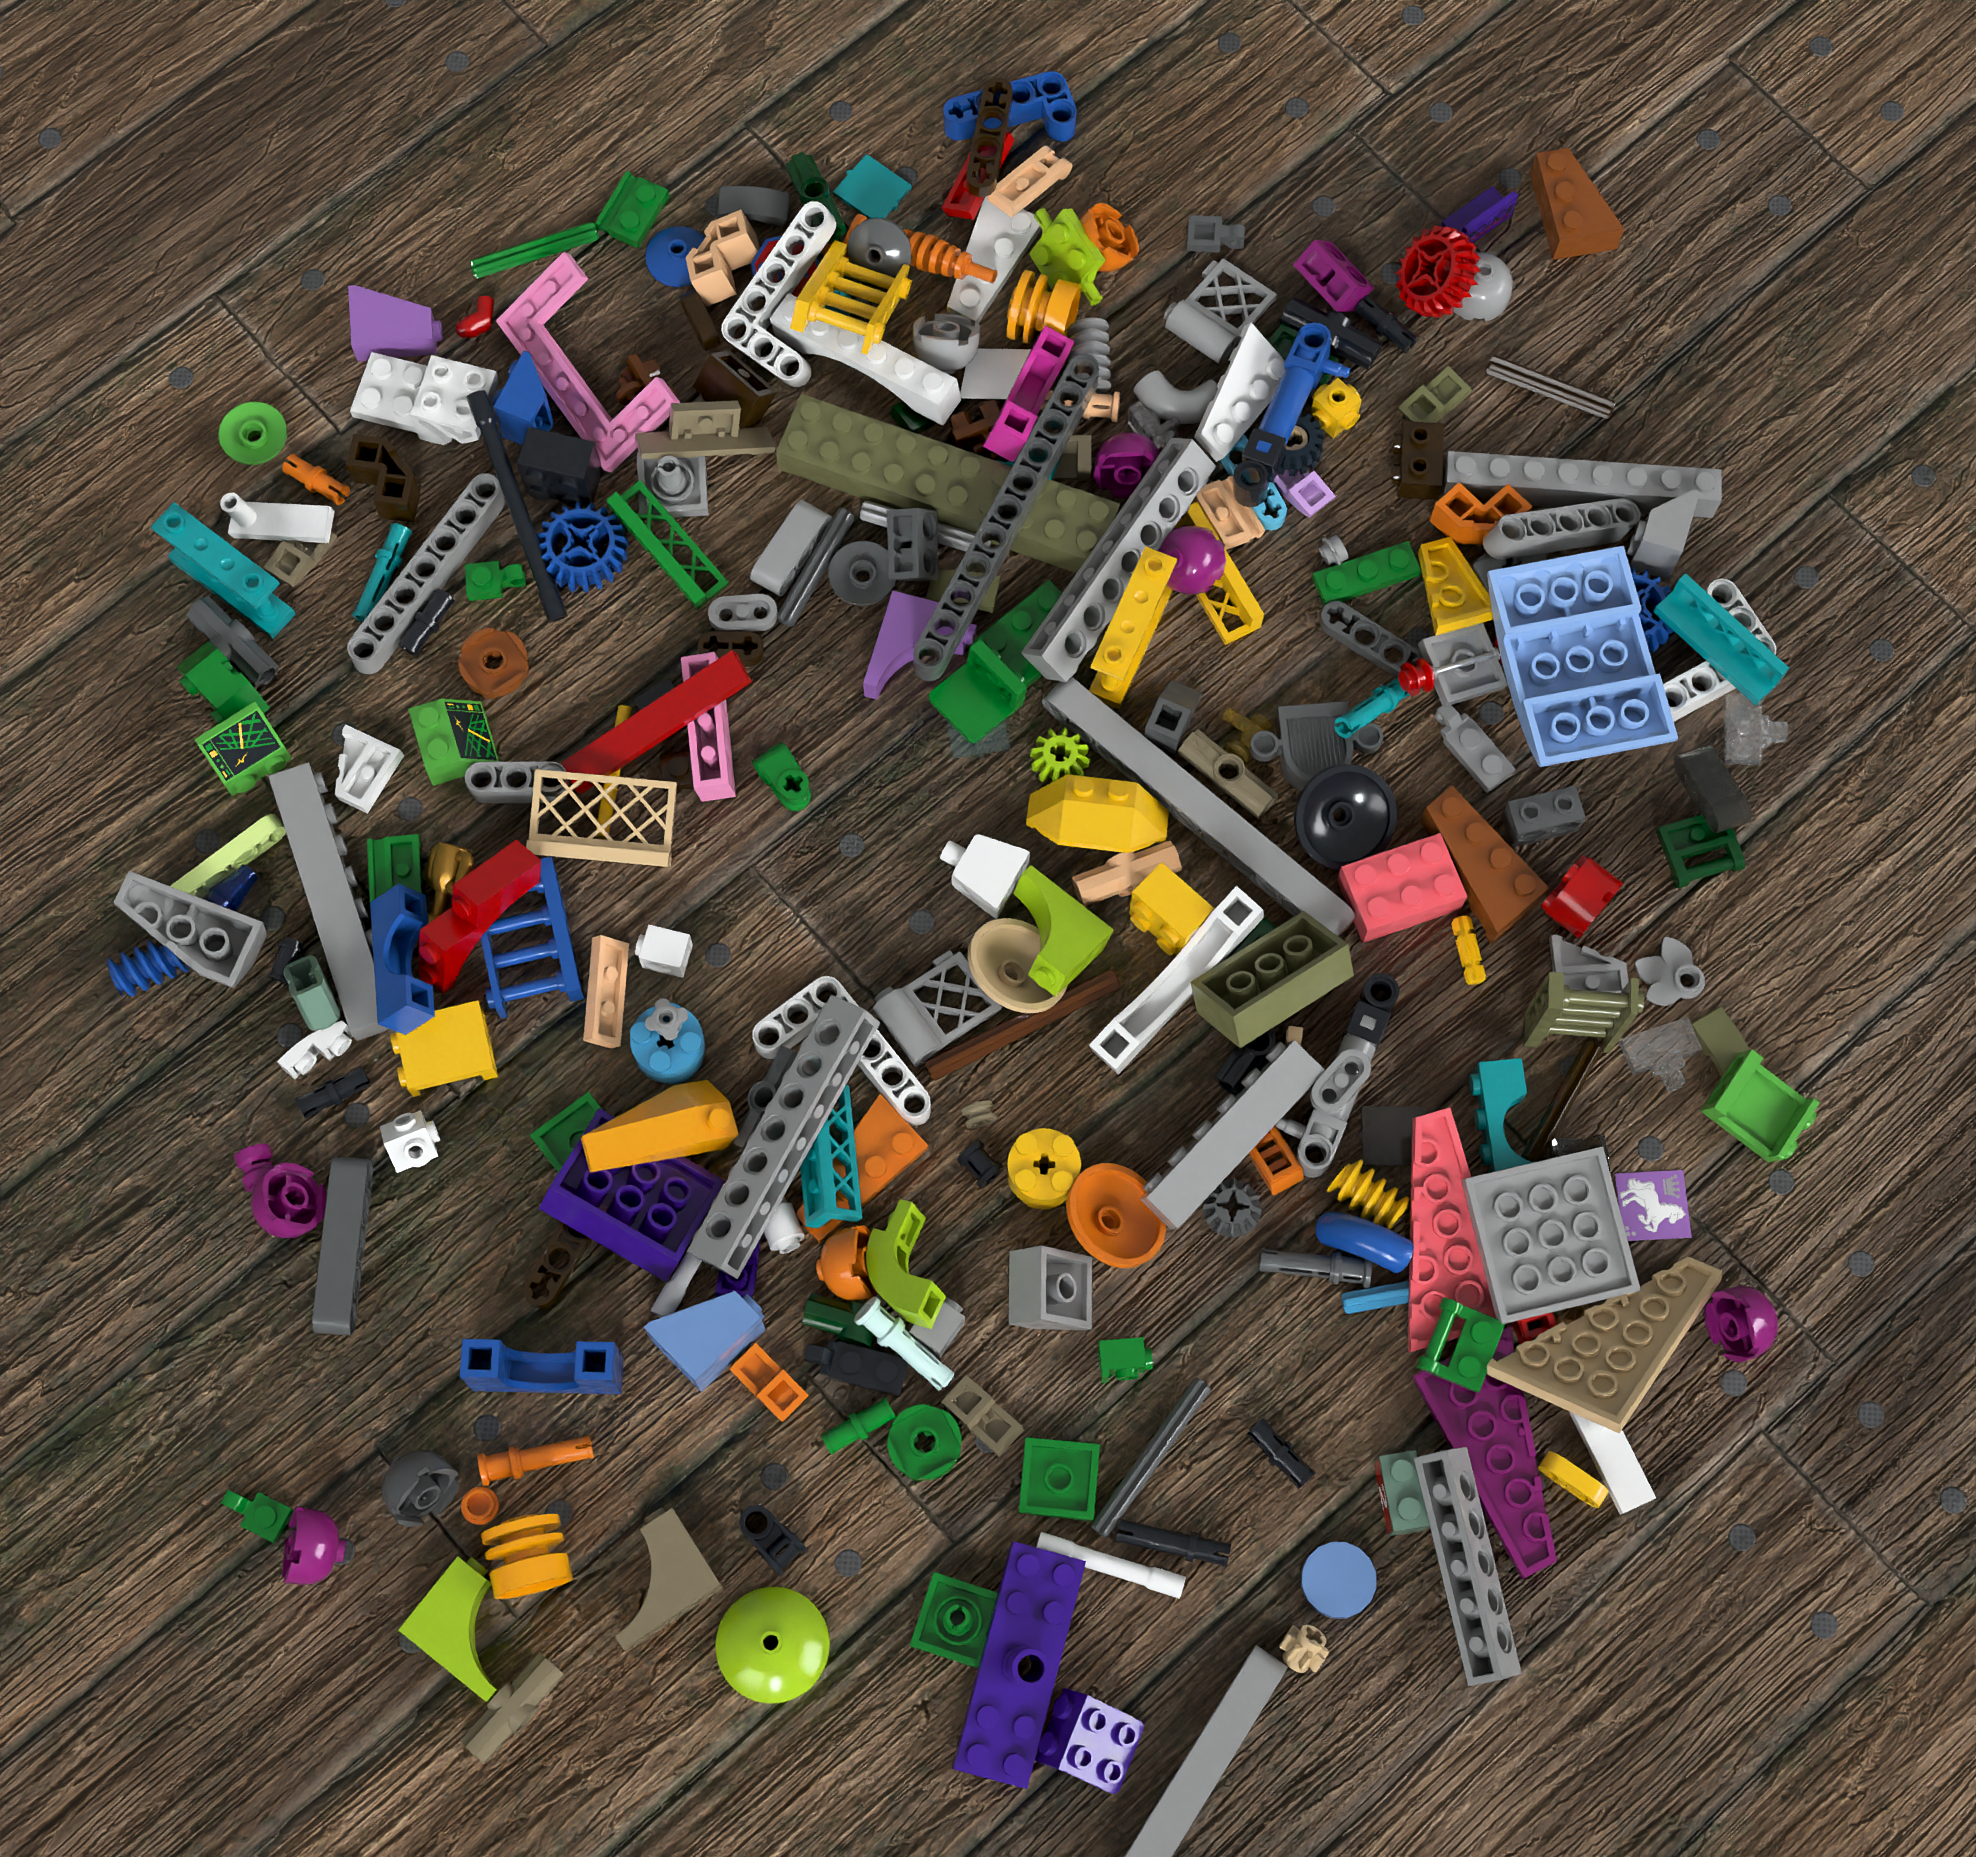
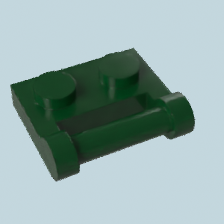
M1725 808L1664 825L1656 830L1671 870L1672 881L1677 889L1688 886L1690 881L1730 869L1736 872L1746 867L1743 853ZM1725 848L1727 856L1685 868L1682 859Z

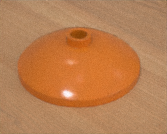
M1100 1163L1090 1166L1074 1179L1067 1194V1216L1075 1237L1093 1257L1113 1267L1133 1268L1146 1263L1157 1254L1164 1242L1166 1225L1140 1200L1146 1193L1142 1187L1147 1181L1133 1170L1113 1163Z

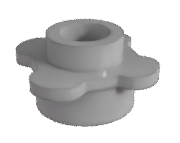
M659 999L655 1003L656 1009L652 1016L646 1018L645 1026L649 1031H656L659 1035L664 1036L666 1040H674L678 1037L682 1023L688 1020V1012L685 1008H676L670 1005L668 999ZM664 1017H670V1021L664 1022Z

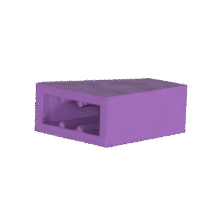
M348 286L351 346L358 362L368 361L371 352L394 358L438 354L437 341L443 340L440 320H434L431 308L360 286Z

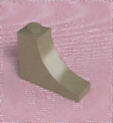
M664 1508L656 1510L644 1519L646 1525L640 1528L650 1553L651 1579L646 1599L640 1611L632 1622L615 1636L626 1652H629L723 1589L673 1508L665 1511Z

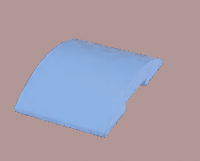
M1624 546L1488 571L1487 577L1494 626L1507 684L1522 731L1539 767L1678 740L1660 673H1655L1640 621L1641 605Z

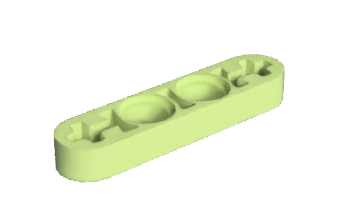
M275 814L264 816L170 887L202 899L282 839L286 833L284 824Z

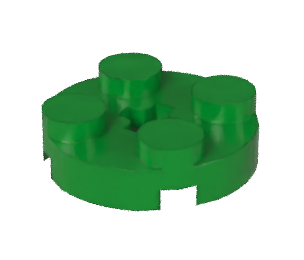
M919 1404L905 1409L895 1418L889 1430L887 1448L893 1465L901 1473L915 1481H931L946 1475L954 1467L960 1457L962 1437L957 1422L948 1412L930 1405ZM920 1433H924L926 1437L933 1436L935 1438V1442L931 1444L932 1450L927 1453L923 1449L916 1450L914 1444L918 1442L917 1435Z

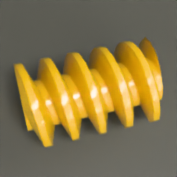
M1361 1159L1353 1164L1348 1163L1328 1187L1327 1192L1331 1193L1340 1188L1337 1197L1338 1201L1342 1202L1351 1197L1349 1205L1351 1211L1362 1206L1363 1210L1360 1218L1366 1220L1374 1215L1373 1223L1380 1226L1386 1225V1228L1391 1230L1407 1210L1410 1198L1406 1196L1396 1201L1395 1197L1398 1191L1396 1187L1387 1192L1383 1191L1386 1179L1383 1177L1373 1183L1372 1178L1375 1170L1372 1168L1362 1174L1360 1172L1363 1164Z

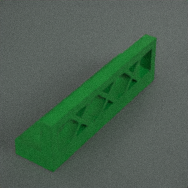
M641 480L621 496L616 491L606 500L611 511L697 610L702 608L729 585L724 576ZM639 492L648 500L647 514L635 513L627 504ZM653 507L660 515H652ZM651 521L667 522L671 527L670 539H657L651 532ZM675 533L682 541L674 540ZM663 545L669 546V551ZM674 546L688 547L693 552L692 566L680 565L674 559ZM697 558L705 567L696 566ZM686 571H691V577L687 574ZM696 572L711 573L718 583L704 593L695 583Z

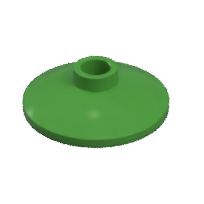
M247 402L236 406L226 414L219 427V442L223 451L232 460L245 465L262 464L273 459L282 450L287 439V425L281 413L273 406L262 402ZM253 436H261L257 441L250 442Z

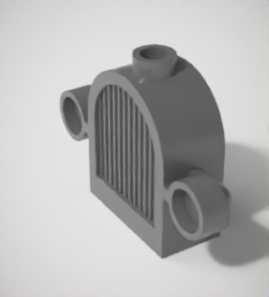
M1348 701L1278 706L1275 716L1277 737L1270 731H1259L1253 735L1249 749L1253 758L1261 762L1270 761L1275 756H1279L1281 771L1285 779L1295 789L1302 791L1308 781L1322 770L1335 765L1351 764L1353 750H1359L1365 754L1376 752L1382 744L1383 732L1378 725L1369 723L1349 738L1339 736L1334 729V725H1336L1334 721L1349 711Z

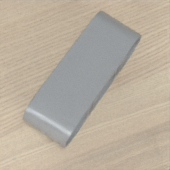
M804 500L798 501L755 563L750 575L751 581L780 597L783 596L810 558L832 520V516Z
M477 762L466 770L465 782L472 797L480 803H532L535 769L566 772V770L557 762ZM543 777L542 793L551 803L566 789L561 783L552 788L545 786L546 782L551 778ZM481 778L491 779V782L486 787L479 788L475 786ZM516 778L526 779V782L521 787L515 788L510 786L511 782ZM563 779L570 787V780ZM568 794L566 797H564L560 802H562V801H564L565 799H567V797H568L570 794Z

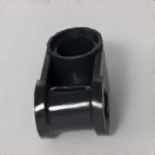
M749 1506L742 1512L739 1525L743 1535L780 1577L784 1574V1568L799 1553L805 1554L808 1551L802 1542L764 1506ZM753 1514H762L768 1522L766 1529L758 1534L748 1531L746 1528L747 1519ZM787 1545H789V1547L779 1557H776Z

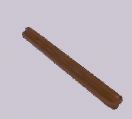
M1108 970L1066 991L1058 1003L1050 1009L1039 1013H1022L926 1061L925 1068L932 1080H938L1120 988L1119 979L1113 970Z

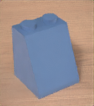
M736 1291L650 1321L643 1327L650 1340L700 1392L706 1389L766 1331L762 1322L765 1316L761 1313V1307L748 1294L742 1298Z

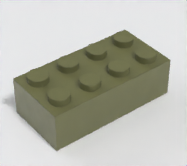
M1303 911L1190 983L1197 1013L1239 1048H1242L1353 977L1354 973L1348 943Z

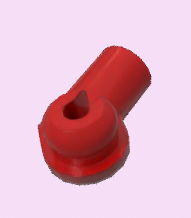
M489 296L478 297L476 312L464 317L463 320L458 321L456 324V332L460 337L474 338L491 328L494 299Z

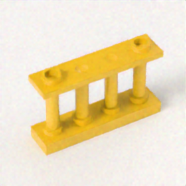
M834 240L796 299L790 329L803 333L810 321L815 323L818 320L865 336L861 353L868 355L874 343L880 344L885 331V324L900 299H906L912 284V280L907 279L910 266L903 264L896 278L850 263L849 258L844 257L847 244ZM844 275L864 281L866 283L887 289L888 291L883 292L856 283L854 281L845 279L843 277ZM838 290L843 293L879 304V306L874 307L853 300L851 298L834 293V291ZM828 305L864 317L870 321L867 323L823 307Z
M1144 547L1091 664V669L1096 670L1097 674L1089 691L1107 705L1119 710L1172 595L1173 590L1166 585L1177 563V558L1149 547Z

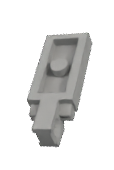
M1452 705L1441 706L1437 709L1434 717L1443 727L1440 730L1444 738L1443 743L1487 794L1514 775L1516 769L1472 718L1466 713L1460 715Z

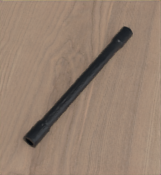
M485 390L473 392L467 395L466 399L474 421L480 429L535 579L538 595L548 623L562 620L568 617L559 590L554 584L550 572L546 570L548 567L547 562L541 557L544 554L539 545V540L496 426V418Z

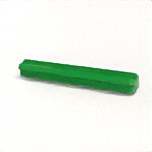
M590 221L471 259L470 266L475 278H481L597 241L599 239L598 231L594 222Z

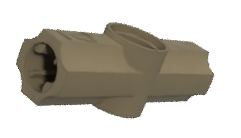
M1199 729L1192 732L1178 750V754L1211 781L1212 787L1217 792L1229 795L1257 819L1264 816L1278 798V794L1245 768L1244 762L1239 756L1224 751ZM1229 769L1236 774V777L1225 779L1219 772Z
M540 1652L513 1682H508L497 1692L487 1705L488 1710L460 1742L474 1756L486 1764L513 1733H518L538 1711L540 1702L565 1675Z

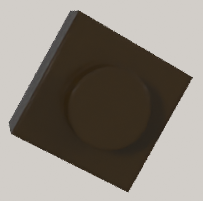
M690 751L660 754L662 781L677 782V790L694 789Z

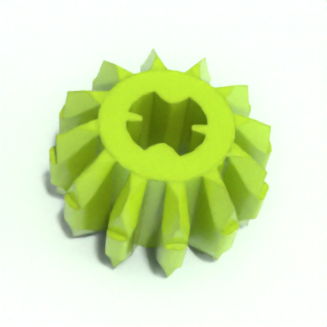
M1066 728L1062 729L1061 735L1058 736L1055 731L1050 729L1048 730V739L1041 736L1036 739L1037 747L1031 749L1030 757L1034 759L1031 768L1033 772H1040L1039 780L1041 783L1049 778L1054 782L1067 774L1084 776L1082 769L1089 767L1090 759L1085 756L1088 754L1089 748L1087 744H1079L1081 740L1079 733L1069 738ZM1057 754L1064 755L1063 762L1056 761Z

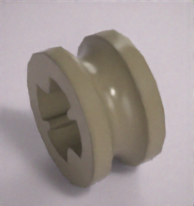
M992 1101L976 1102L961 1110L962 1115L968 1118V1121L965 1122L967 1129L980 1128L997 1120L996 1114L991 1112L993 1107Z

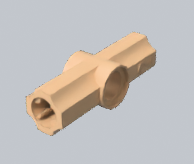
M1167 841L1137 853H1119L1107 860L1105 865L1072 877L1078 901L1085 907L1117 894L1121 897L1132 895V891L1161 862L1174 873L1179 872L1182 866L1178 852L1172 842Z

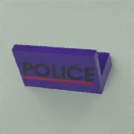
M1492 186L1443 220L1441 226L1453 227L1465 233L1470 238V241L1474 243L1512 216L1518 195L1513 191L1503 198Z

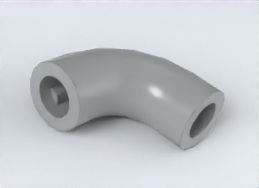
M1157 370L1143 377L1136 384L1133 391L1142 404L1158 418L1175 424H1196L1201 422L1209 402L1214 400L1218 391V384L1213 380H1207L1194 389L1179 390L1173 387L1164 375Z

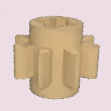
M1293 1625L1279 1645L1281 1649L1285 1650L1283 1660L1286 1665L1299 1673L1306 1672L1308 1668L1313 1672H1317L1330 1650L1324 1647L1326 1644L1324 1634L1311 1625H1303L1300 1630Z

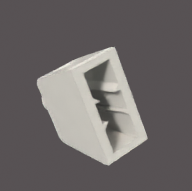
M976 834L967 849L951 840L948 841L940 859L956 867L952 873V885L954 888L997 919L1022 873L1029 864L1030 852Z

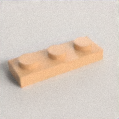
M603 935L592 937L583 1041L611 1049L621 1046L629 943Z

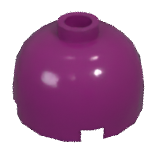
M1133 432L1115 434L1108 438L1097 452L1094 479L1102 490L1103 486L1112 490V496L1129 499L1160 455V452L1154 442L1144 435Z
M1188 525L1173 529L1165 538L1158 551L1177 558V563L1166 585L1171 590L1197 595L1208 592L1212 589L1209 587L1214 584L1215 580H1220L1226 562L1225 551L1221 541L1216 540L1210 529Z
M281 1163L268 1170L254 1186L251 1196L252 1215L257 1224L268 1234L278 1238H296L314 1229L324 1218L327 1200L326 1190L322 1184L317 1186L316 1182L311 1178L314 1174L308 1168L296 1163Z
M1742 1285L1722 1289L1710 1296L1713 1299L1711 1303L1705 1306V1324L1714 1345L1720 1340L1723 1348L1727 1351L1722 1353L1727 1359L1737 1363L1756 1358L1768 1350L1776 1339L1778 1320L1774 1306L1759 1290Z
M296 1506L288 1526L296 1529L291 1530L289 1539L285 1541L282 1578H284V1583L314 1584L322 1581L330 1574L335 1562H342L345 1540L339 1539L338 1526L330 1516L319 1510Z

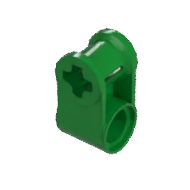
M779 742L752 760V764L760 778L771 788L787 810L801 811L809 805L811 791L807 775L797 764L794 756L783 742Z

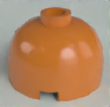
M1103 203L1095 204L1079 220L1088 238L1095 244L1106 260L1098 271L1107 273L1116 271L1130 263L1139 252V244L1130 224L1124 227L1118 220L1122 215L1113 207Z
M865 1225L845 1228L831 1235L825 1242L821 1250L820 1259L816 1263L819 1279L825 1281L828 1289L836 1296L845 1300H862L873 1298L874 1295L878 1294L867 1272L866 1251L871 1231Z

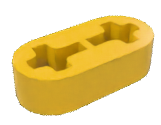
M1548 1451L1538 1466V1469L1545 1476L1592 1507L1599 1508L1609 1493L1603 1484L1555 1452Z

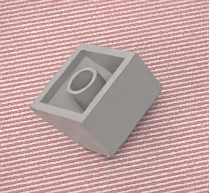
M1691 490L1651 509L1646 521L1639 520L1635 534L1632 535L1626 552L1627 555L1632 556L1630 568L1634 566L1635 570L1639 572L1648 569L1649 575L1660 576V578L1666 580L1669 579L1683 552L1700 491Z
M1042 1245L1010 1251L1009 1324L1030 1329L1091 1330L1092 1257Z

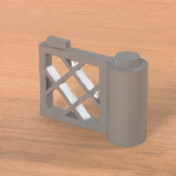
M1222 259L1219 263L1213 260L1202 272L1201 276L1205 279L1186 300H1181L1178 304L1173 302L1163 317L1166 320V329L1220 365L1227 360L1238 341L1242 338L1240 334L1243 327L1249 323L1254 324L1275 301L1277 296L1275 292L1225 259ZM1224 272L1235 280L1236 286L1219 287L1217 278ZM1256 293L1264 300L1260 304L1246 305L1244 294ZM1238 294L1240 305L1223 306L1221 295ZM1203 296H1215L1217 307H1204L1197 300ZM1242 314L1243 323L1237 329L1226 321L1225 315Z
M949 950L932 962L935 967L903 988L893 990L892 987H888L874 999L876 1004L873 1007V1011L914 1066L924 1064L933 1058L943 1047L1001 1011V1005L991 999L979 987L971 973L968 961L961 952L953 955ZM958 965L966 975L965 986L944 982L946 971ZM941 975L940 981L934 980L935 978ZM969 982H971L975 988L969 987ZM923 986L937 988L936 1005L921 1002L914 992ZM942 990L963 993L961 1009L940 1006ZM967 994L982 997L989 1007L980 1013L965 1010ZM928 1011L934 1012V1017ZM938 1013L958 1016L957 1028L945 1035L937 1024ZM963 1017L969 1018L968 1021L963 1023Z

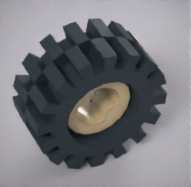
M1301 411L1289 438L1291 441L1296 437L1301 444H1294L1292 447L1286 445V455L1278 474L1283 475L1285 470H1289V476H1295V470L1300 469V474L1302 475L1307 473V466L1312 471L1316 467V461L1320 462L1323 453L1324 433L1323 428L1320 429L1318 420L1312 422L1313 415L1307 413L1304 418Z

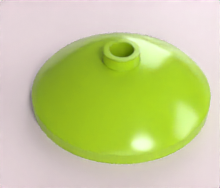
M765 1587L745 1594L731 1605L718 1627L716 1657L723 1676L737 1692L756 1702L768 1704L783 1703L803 1695L818 1681L828 1661L830 1639L823 1616L808 1598L791 1589ZM768 1636H775L778 1639V1646L773 1650H768L764 1647V1641Z

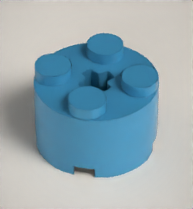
M670 1003V1005L676 1008H681V1006H679L676 1003ZM655 1006L651 1007L638 1017L630 1029V1046L636 1063L641 1072L650 1080L668 1084L683 1083L692 1078L700 1070L703 1063L706 1043L700 1024L695 1016L687 1010L688 1020L682 1023L678 1037L674 1040H669L673 1042L674 1046L668 1049L667 1046L662 1044L667 1041L664 1036L659 1035L656 1031H649L645 1026L646 1018L652 1016L656 1009ZM664 1017L663 1021L669 1022L670 1017Z

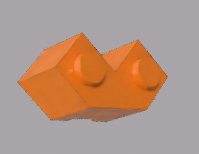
M1459 482L1435 503L1430 522L1446 537L1451 536L1455 544L1483 545L1484 537L1503 516L1530 512L1533 506L1509 484L1505 485L1483 505Z

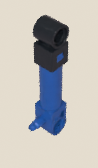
M1308 323L1298 331L1284 362V374L1259 428H1254L1242 453V463L1234 470V497L1239 504L1245 507H1256L1267 498L1268 482H1274L1286 455V444L1311 390H1316L1323 372L1337 377L1347 378L1349 376V367L1329 360L1331 334L1329 329L1321 323ZM1247 482H1255L1256 485L1249 486V485H1246L1245 483H1247Z

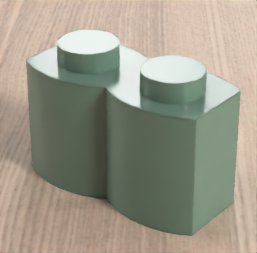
M308 955L286 965L283 974L289 984V991L307 1027L313 1031L331 1027L339 1019L340 1009L317 959L312 955Z

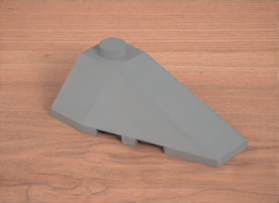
M128 871L113 902L114 905L200 976L232 988L253 967L267 937L264 924L259 920Z

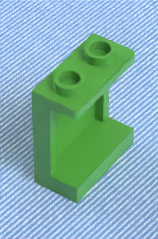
M1753 1049L1737 1053L1700 1111L1767 1162L1785 1160L1796 1150L1798 1146L1796 1139L1801 1131L1806 1130L1814 1122L1817 1113L1814 1111L1820 1101L1814 1097L1804 1098L1760 1065L1763 1057Z

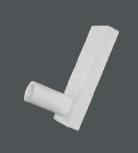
M232 492L225 494L220 501L221 508L231 517L228 534L233 538L329 543L335 512L330 506L244 502L236 493Z
M1569 1412L1619 1514L1621 1515L1654 1500L1656 1496L1622 1430L1620 1433L1614 1432Z

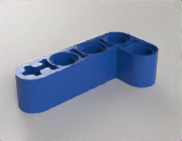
M1048 71L1010 82L1013 92V103L1008 127L1042 118L1047 134L1054 141L1064 142L1074 136L1077 111L1063 75L1055 71ZM983 90L954 97L945 103L943 108V127L947 137L956 141L974 137ZM996 92L994 106L999 107V99L1002 92ZM1017 100H1022V101H1025V102H1024V103H1018V102H1015V101H1017ZM988 118L983 124L987 128L995 129L1002 122L997 118ZM1057 119H1065L1067 121L1060 122Z

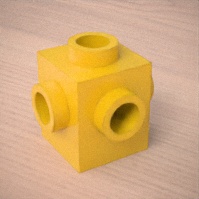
M1336 378L1330 385L1326 383L1321 385L1312 396L1313 405L1310 414L1313 415L1314 421H1319L1320 428H1323L1333 439L1344 429H1350L1360 417L1359 409L1362 399L1352 385L1345 384L1339 378Z

